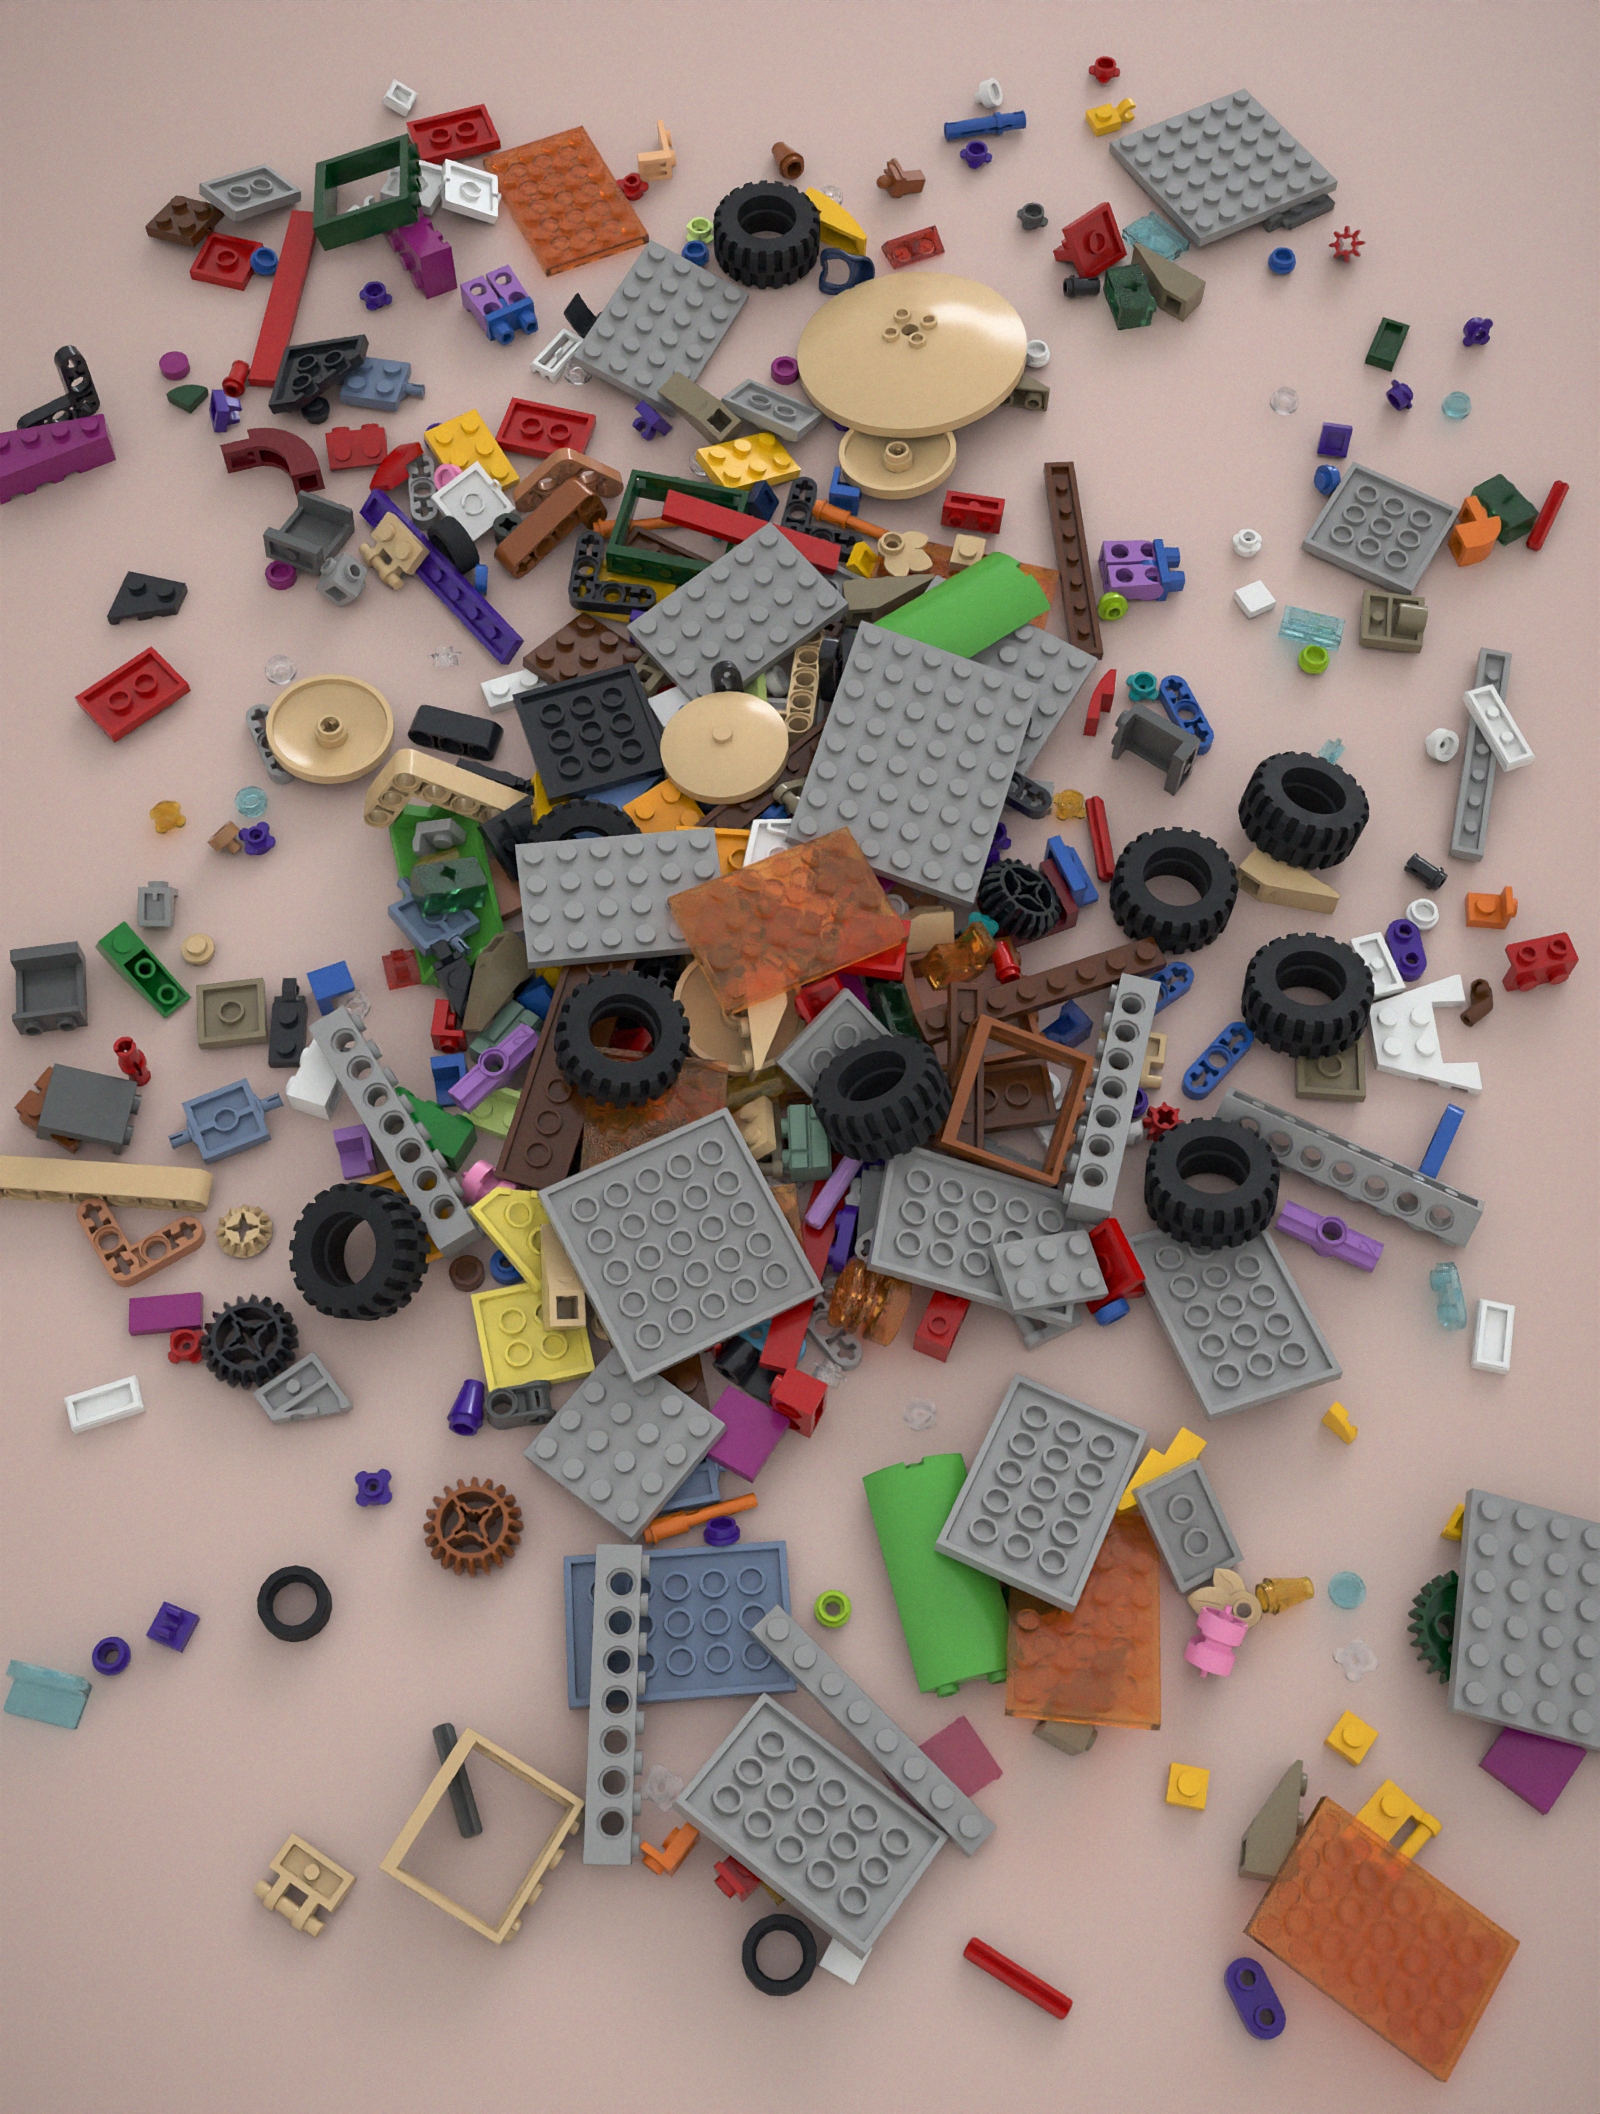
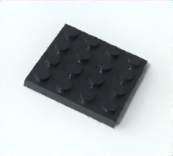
M634 662L512 695L549 806L665 774L660 753L661 735Z

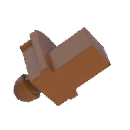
M893 158L887 161V169H884L885 175L879 176L876 183L880 189H888L892 198H902V194L922 192L926 178L921 169L903 171L897 159Z

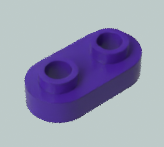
M1395 920L1389 925L1385 933V943L1402 980L1413 982L1422 976L1427 966L1420 931L1409 920ZM1399 931H1403L1408 935H1402ZM1406 959L1413 960L1415 964L1408 963Z
M846 1204L844 1210H838L835 1219V1230L838 1231L836 1244H831L828 1252V1264L832 1265L834 1273L847 1275L852 1268L857 1239L859 1206Z
M1244 1957L1233 1961L1225 1971L1224 1984L1246 2030L1258 2040L1266 2041L1277 2037L1285 2027L1286 2016L1263 1967L1251 1958ZM1242 1971H1247L1252 1975L1253 1983L1251 1986H1246L1241 1982L1240 1974ZM1261 2010H1267L1272 2015V2023L1270 2025H1264L1260 2021L1259 2014Z

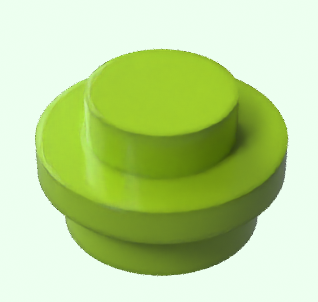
M1312 644L1300 652L1298 664L1307 673L1319 674L1327 669L1329 656L1324 647Z

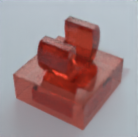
M403 948L390 951L391 954L382 956L389 990L421 984L414 949L404 951Z

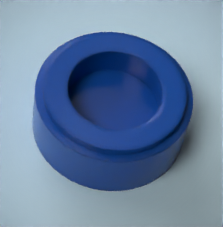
M476 564L475 589L481 595L487 594L488 566Z
M1121 1298L1101 1308L1094 1316L1098 1324L1105 1327L1126 1316L1131 1309L1125 1298Z

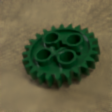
M1454 1570L1445 1574L1444 1578L1438 1575L1431 1580L1432 1584L1427 1583L1420 1589L1422 1594L1417 1595L1412 1600L1418 1608L1408 1612V1615L1417 1622L1408 1626L1407 1630L1418 1634V1638L1412 1641L1410 1645L1422 1648L1423 1652L1417 1657V1660H1429L1431 1664L1427 1669L1428 1674L1436 1670L1441 1672L1439 1679L1441 1685L1449 1681L1452 1654L1448 1652V1647L1453 1643L1459 1577ZM1438 1622L1445 1625L1448 1630V1636L1441 1633Z

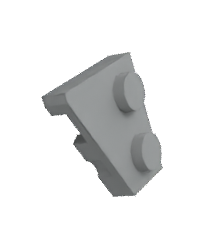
M312 1352L253 1392L255 1398L274 1425L345 1413L353 1409L351 1403L315 1352Z

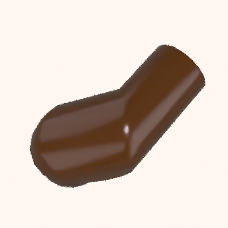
M1476 979L1471 983V1006L1460 1015L1463 1023L1469 1027H1472L1493 1009L1492 989L1485 979Z

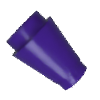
M474 1379L464 1381L447 1416L450 1422L449 1429L454 1433L463 1436H473L482 1427L485 1388L482 1382Z

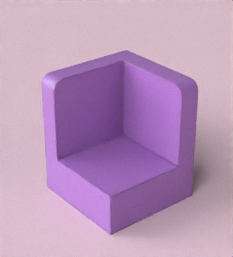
M365 1124L333 1130L345 1180L379 1174L372 1136Z

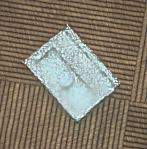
M1153 211L1149 212V216L1146 218L1143 216L1124 228L1122 238L1134 247L1135 243L1138 242L1171 262L1178 258L1181 252L1189 251L1190 242Z
M1286 605L1278 636L1338 651L1345 620Z

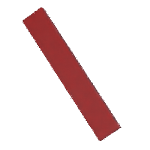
M668 489L660 520L737 545L769 523ZM772 523L818 571L832 576L835 574L841 545Z

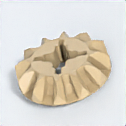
M244 1203L242 1207L230 1208L224 1217H219V1225L215 1232L217 1241L224 1252L233 1257L247 1258L265 1249L271 1240L273 1227L269 1216L259 1206L251 1207ZM243 1220H246L249 1228L253 1229L246 1232L243 1242L235 1229H240Z

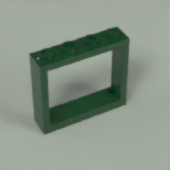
M408 133L316 163L313 230L324 251L419 221V207H422L419 192H422L419 176L422 175L419 160H422L418 151L417 143H412ZM400 166L399 196L336 216L338 186Z
M632 469L606 550L607 572L678 586L684 585L713 563L624 546L639 498L665 502L668 489L748 515L749 491ZM728 542L725 554L735 548L737 544Z

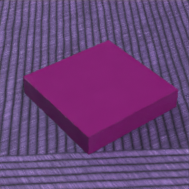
M728 1385L710 1412L725 1423L728 1430L707 1452L708 1454L705 1457L753 1483L789 1428L790 1419Z
M1504 1726L1478 1766L1539 1813L1545 1815L1563 1791L1587 1754V1751L1580 1746Z

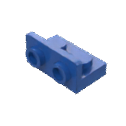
M1060 835L1049 838L1047 840L1044 861L1052 858L1078 908L1097 902L1099 895L1075 848L1068 845L1065 846Z

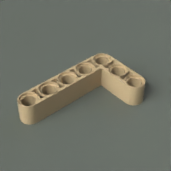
M824 629L795 649L786 711L777 710L787 728L789 747L816 726L820 700L818 656L822 640L825 637Z
M408 748L398 750L368 788L363 818L364 822L373 828H386L393 823L414 796L484 824L528 795ZM531 805V814H532V821H533L534 818H535V816H534V813H533V811H532V805Z

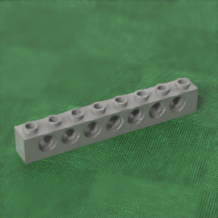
M1122 973L1119 984H1112L1107 1003L1112 1004L1113 1009L1112 1012H1105L1101 1031L1107 1032L1106 1040L1099 1039L1095 1059H1100L1101 1062L1099 1068H1092L1094 1069L1092 1074L1094 1079L1090 1087L1094 1088L1093 1096L1086 1095V1106L1082 1114L1088 1116L1086 1125H1079L1075 1144L1081 1145L1079 1154L1073 1153L1068 1171L1069 1174L1074 1175L1073 1184L1066 1183L1061 1201L1063 1204H1068L1065 1218L1098 1226L1110 1216L1161 982ZM1120 1038H1121V1039H1125V1040H1127L1128 1042H1123V1041H1121V1040H1119V1039H1120ZM1112 1066H1117L1122 1070L1114 1069ZM1105 1094L1113 1095L1116 1098H1109ZM1098 1123H1105L1110 1127H1103ZM1091 1152H1099L1104 1156L1098 1157ZM1085 1181H1092L1095 1184H1097V1186H1089L1085 1183Z
M341 1006L308 1026L409 1201L420 1211V1219L422 1222H426L429 1235L438 1250L446 1258H449L481 1238L483 1235L477 1227L479 1224L467 1211L472 1205L466 1208L460 1198L465 1195L464 1190L455 1177L449 1179L443 1170L448 1167L446 1160L438 1149L431 1150L427 1143L428 1140L432 1139L430 1133L422 1121L415 1123L411 1116V1113L415 1111L412 1103L405 1093L401 1096L397 1093L394 1086L399 1084L389 1066L384 1069L378 1059L383 1057L373 1039L367 1042L362 1032L367 1030L359 1015L356 1012L351 1015L344 1006ZM355 1041V1045L350 1051L343 1052V1048L347 1043ZM371 1068L368 1077L358 1079L359 1074L364 1069ZM388 1095L387 1101L382 1106L375 1107V1102L379 1097ZM404 1123L401 1132L394 1135L391 1134V1129L394 1125ZM421 1150L420 1156L416 1161L407 1162L411 1152ZM431 1178H437L436 1186L429 1191H424V1184ZM454 1206V1212L449 1218L440 1219V1214L444 1208Z
M1229 1087L1215 1117H1220L1222 1121L1229 1123L1231 1120L1240 1123L1244 1119L1254 1121L1258 1127L1256 1132L1259 1134V1140L1264 1138L1272 1147L1271 1152L1276 1154L1279 1166L1282 1169L1293 1173L1299 1171L1310 1176L1309 1179L1319 1186H1331L1340 1190L1341 1194L1349 1200L1355 1202L1362 1200L1371 1204L1373 1209L1382 1215L1389 1217L1395 1215L1405 1220V1223L1412 1229L1432 1232L1438 1235L1437 1238L1447 1245L1456 1246L1458 1244L1465 1248L1483 1213L1485 1201L1234 1087ZM1272 1135H1285L1289 1140V1144L1285 1146L1278 1145L1273 1140ZM1314 1148L1319 1151L1321 1158L1311 1160L1305 1155L1304 1150ZM1347 1163L1352 1167L1353 1172L1351 1174H1342L1336 1169V1164ZM1373 1177L1380 1178L1385 1183V1187L1382 1189L1372 1188L1367 1180ZM1404 1192H1410L1417 1197L1418 1201L1408 1204L1403 1202L1399 1195ZM1436 1207H1443L1449 1211L1450 1216L1438 1218L1432 1213V1210Z
M596 1544L583 1864L632 1865V1857H639L640 1832H633V1816H641L642 1791H634L635 1775H642L643 1751H636V1735H644V1711H637L638 1695H645L646 1671H639V1656H646L647 1632H640L641 1616L648 1617L649 1594L641 1593L642 1578H649L650 1555H643L642 1545ZM620 1575H626L633 1581L631 1591L625 1595H618L611 1589L613 1580ZM617 1614H626L632 1620L630 1629L624 1634H616L610 1629V1621ZM618 1652L625 1653L630 1658L629 1668L621 1674L613 1673L608 1667L610 1657ZM614 1692H623L628 1696V1707L622 1713L615 1714L607 1708V1699ZM614 1731H620L627 1737L626 1748L618 1754L608 1752L605 1746L607 1736ZM612 1771L621 1772L626 1779L623 1791L615 1795L609 1794L604 1788V1779ZM615 1811L622 1815L624 1827L619 1834L611 1836L603 1830L602 1820L607 1813Z

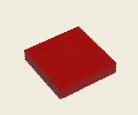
M213 232L211 235H208L190 269L191 279L245 291L254 273L250 265L251 255L258 248L264 247L263 243Z

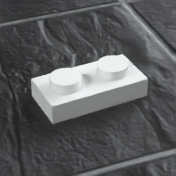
M525 669L481 683V689L491 714L515 707L513 694L543 687L547 683Z
M1381 932L1350 939L1348 945L1352 948V953L1357 952L1365 960L1364 966L1367 965L1372 972V981L1375 984L1373 1000L1403 993L1406 986Z

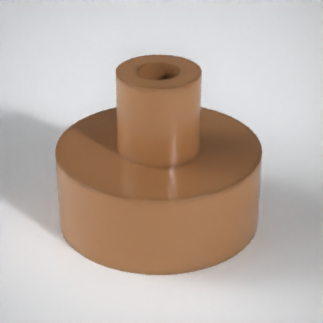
M229 821L207 843L216 852L226 847L232 854H235L242 847L234 838L240 832V829L232 821Z

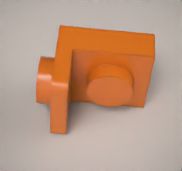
M1505 886L1501 895L1468 892L1465 897L1466 926L1505 929L1510 919L1515 918L1518 909V901L1516 898H1513L1512 887Z
M687 1822L681 1830L675 1827L662 1845L666 1849L663 1854L646 1841H643L639 1847L641 1853L645 1856L642 1859V1863L658 1876L664 1871L672 1877L700 1840L699 1831Z

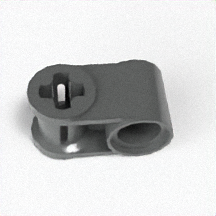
M534 1380L521 1385L492 1390L485 1399V1409L489 1424L498 1430H506L549 1423L556 1415V1411L551 1407L549 1395L552 1389L551 1382L547 1380ZM536 1399H539L540 1407H537ZM501 1403L512 1407L505 1414H497L493 1411L494 1407Z

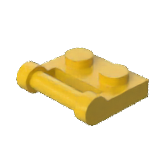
M1388 1778L1337 1838L1383 1881L1395 1887L1402 1878L1400 1874L1426 1841L1430 1837L1435 1838L1443 1827L1435 1817L1420 1808ZM1407 1819H1411L1417 1825L1416 1829L1388 1862L1384 1861L1378 1854Z

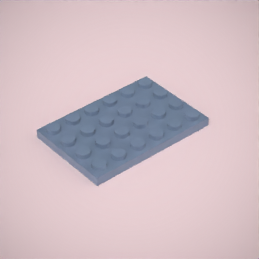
M785 1540L643 1551V1555H650L649 1578H642L641 1593L649 1594L648 1617L641 1616L640 1632H647L646 1656H639V1671H646L645 1695H638L637 1705L761 1696L764 1692L767 1695L797 1693L796 1681L750 1634L751 1629L777 1604L791 1617ZM596 1554L563 1557L568 1703L570 1710L590 1709ZM620 1575L613 1580L611 1589L618 1595H625L631 1591L633 1581L626 1575ZM617 1614L610 1621V1629L616 1634H624L630 1629L632 1620L626 1614ZM622 1652L613 1654L608 1662L609 1669L616 1674L624 1673L630 1666L629 1656ZM614 1692L607 1699V1707L628 1706L629 1704L628 1696L623 1692Z

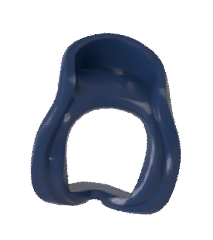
M827 248L821 252L820 264L823 268L819 277V289L821 292L828 295H838L859 283L874 279L875 267L869 257L851 255L836 248ZM840 259L847 263L849 279L845 284L837 285L825 281L828 275L827 260Z

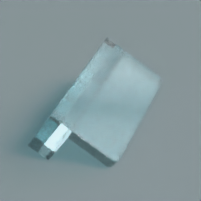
M11 1659L6 1675L14 1682L4 1705V1711L9 1714L72 1730L77 1729L93 1685L84 1677Z

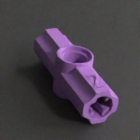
M521 1023L496 1047L483 1051L479 1056L478 1064L447 1091L455 1104L461 1110L470 1114L496 1089L509 1085L512 1081L513 1073L534 1055L539 1040L535 1031L528 1025ZM493 1065L503 1066L498 1072L488 1071Z
M1287 1200L1274 1228L1311 1245V1248L1319 1256H1335L1369 1273H1372L1384 1247L1383 1243L1348 1228L1345 1221L1340 1217L1333 1215L1324 1217ZM1322 1233H1330L1336 1238V1240H1328L1324 1237Z

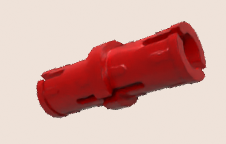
M121 1037L113 1045V1050L119 1057L118 1065L121 1071L129 1076L130 1081L138 1082L137 1087L144 1086L151 1079V1073L146 1067L147 1059L144 1053L137 1049L136 1043L133 1042L132 1038Z

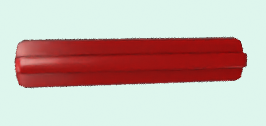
M1561 480L1554 482L1526 542L1528 549H1533L1534 551L1541 550L1568 492L1569 485L1567 483H1563Z
M1093 796L1085 801L1086 814L1097 876L1103 883H1108L1112 881L1115 862L1104 801L1099 796Z
M972 1937L963 1952V1956L967 1960L1059 2020L1066 2018L1073 2004L1069 1997L978 1938Z

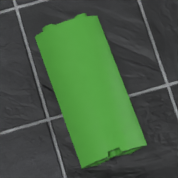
M993 552L873 624L969 659L1046 612L1051 607L1045 593L1032 574L1026 576L1018 568L1020 567V562L1007 554Z
M407 804L393 823L388 826L399 879L403 878L404 880V876H407L417 888L428 887L444 880L478 918L480 930L463 938V941L472 949V953L468 957L465 956V959L474 974L478 955L496 933L504 932L483 837L477 829L480 824L476 820L434 804L430 807ZM446 818L453 819L466 832L465 844L453 845L448 849L437 848L435 864L428 865L413 851L412 840L415 836L416 824L418 822ZM414 945L421 983L441 988L433 974L434 969L431 965L437 962L435 955L431 954L424 957ZM449 947L452 953L455 952L452 947Z
M961 1453L922 1457L921 1462L912 1463L905 1466L904 1462L898 1463L862 1478L920 1692L937 1693L938 1698L959 1693V1686L972 1680H988L990 1685L1006 1682L1011 1679V1672L1024 1667L999 1580L934 1550L936 1541L968 1476Z

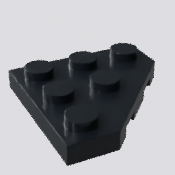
M365 334L285 347L268 404L272 413H291L301 410L363 364L369 346Z

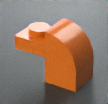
M1476 495L1466 497L1458 515L1461 524L1454 526L1447 544L1458 567L1476 564L1485 560L1490 555L1501 530L1499 516L1488 518L1485 507L1481 506Z

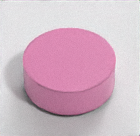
M454 464L440 465L434 474L436 489L440 490L461 474L462 470Z

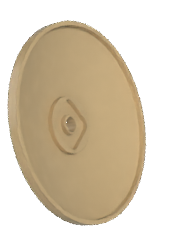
M928 271L903 272L859 283L855 287L841 292L824 304L807 323L801 335L797 351V364L800 381L806 395L822 413L837 423L862 433L882 437H925L945 433L971 424L1004 402L1013 392L1024 372L1027 358V340L1023 322L1016 310L1006 299L991 288L974 280L953 274Z

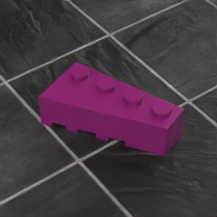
M420 207L418 222L382 233L383 235H388L393 252L399 253L403 269L410 271L416 290L421 289L426 299L458 288L452 247L448 242H442V234L439 230L434 231L431 220L428 217L424 218Z
M104 414L0 433L1 505L11 501L10 497L18 493L24 492L27 495L37 491L35 487L52 481L55 484L65 480L64 477L69 473L77 471L81 474L116 460L112 436Z

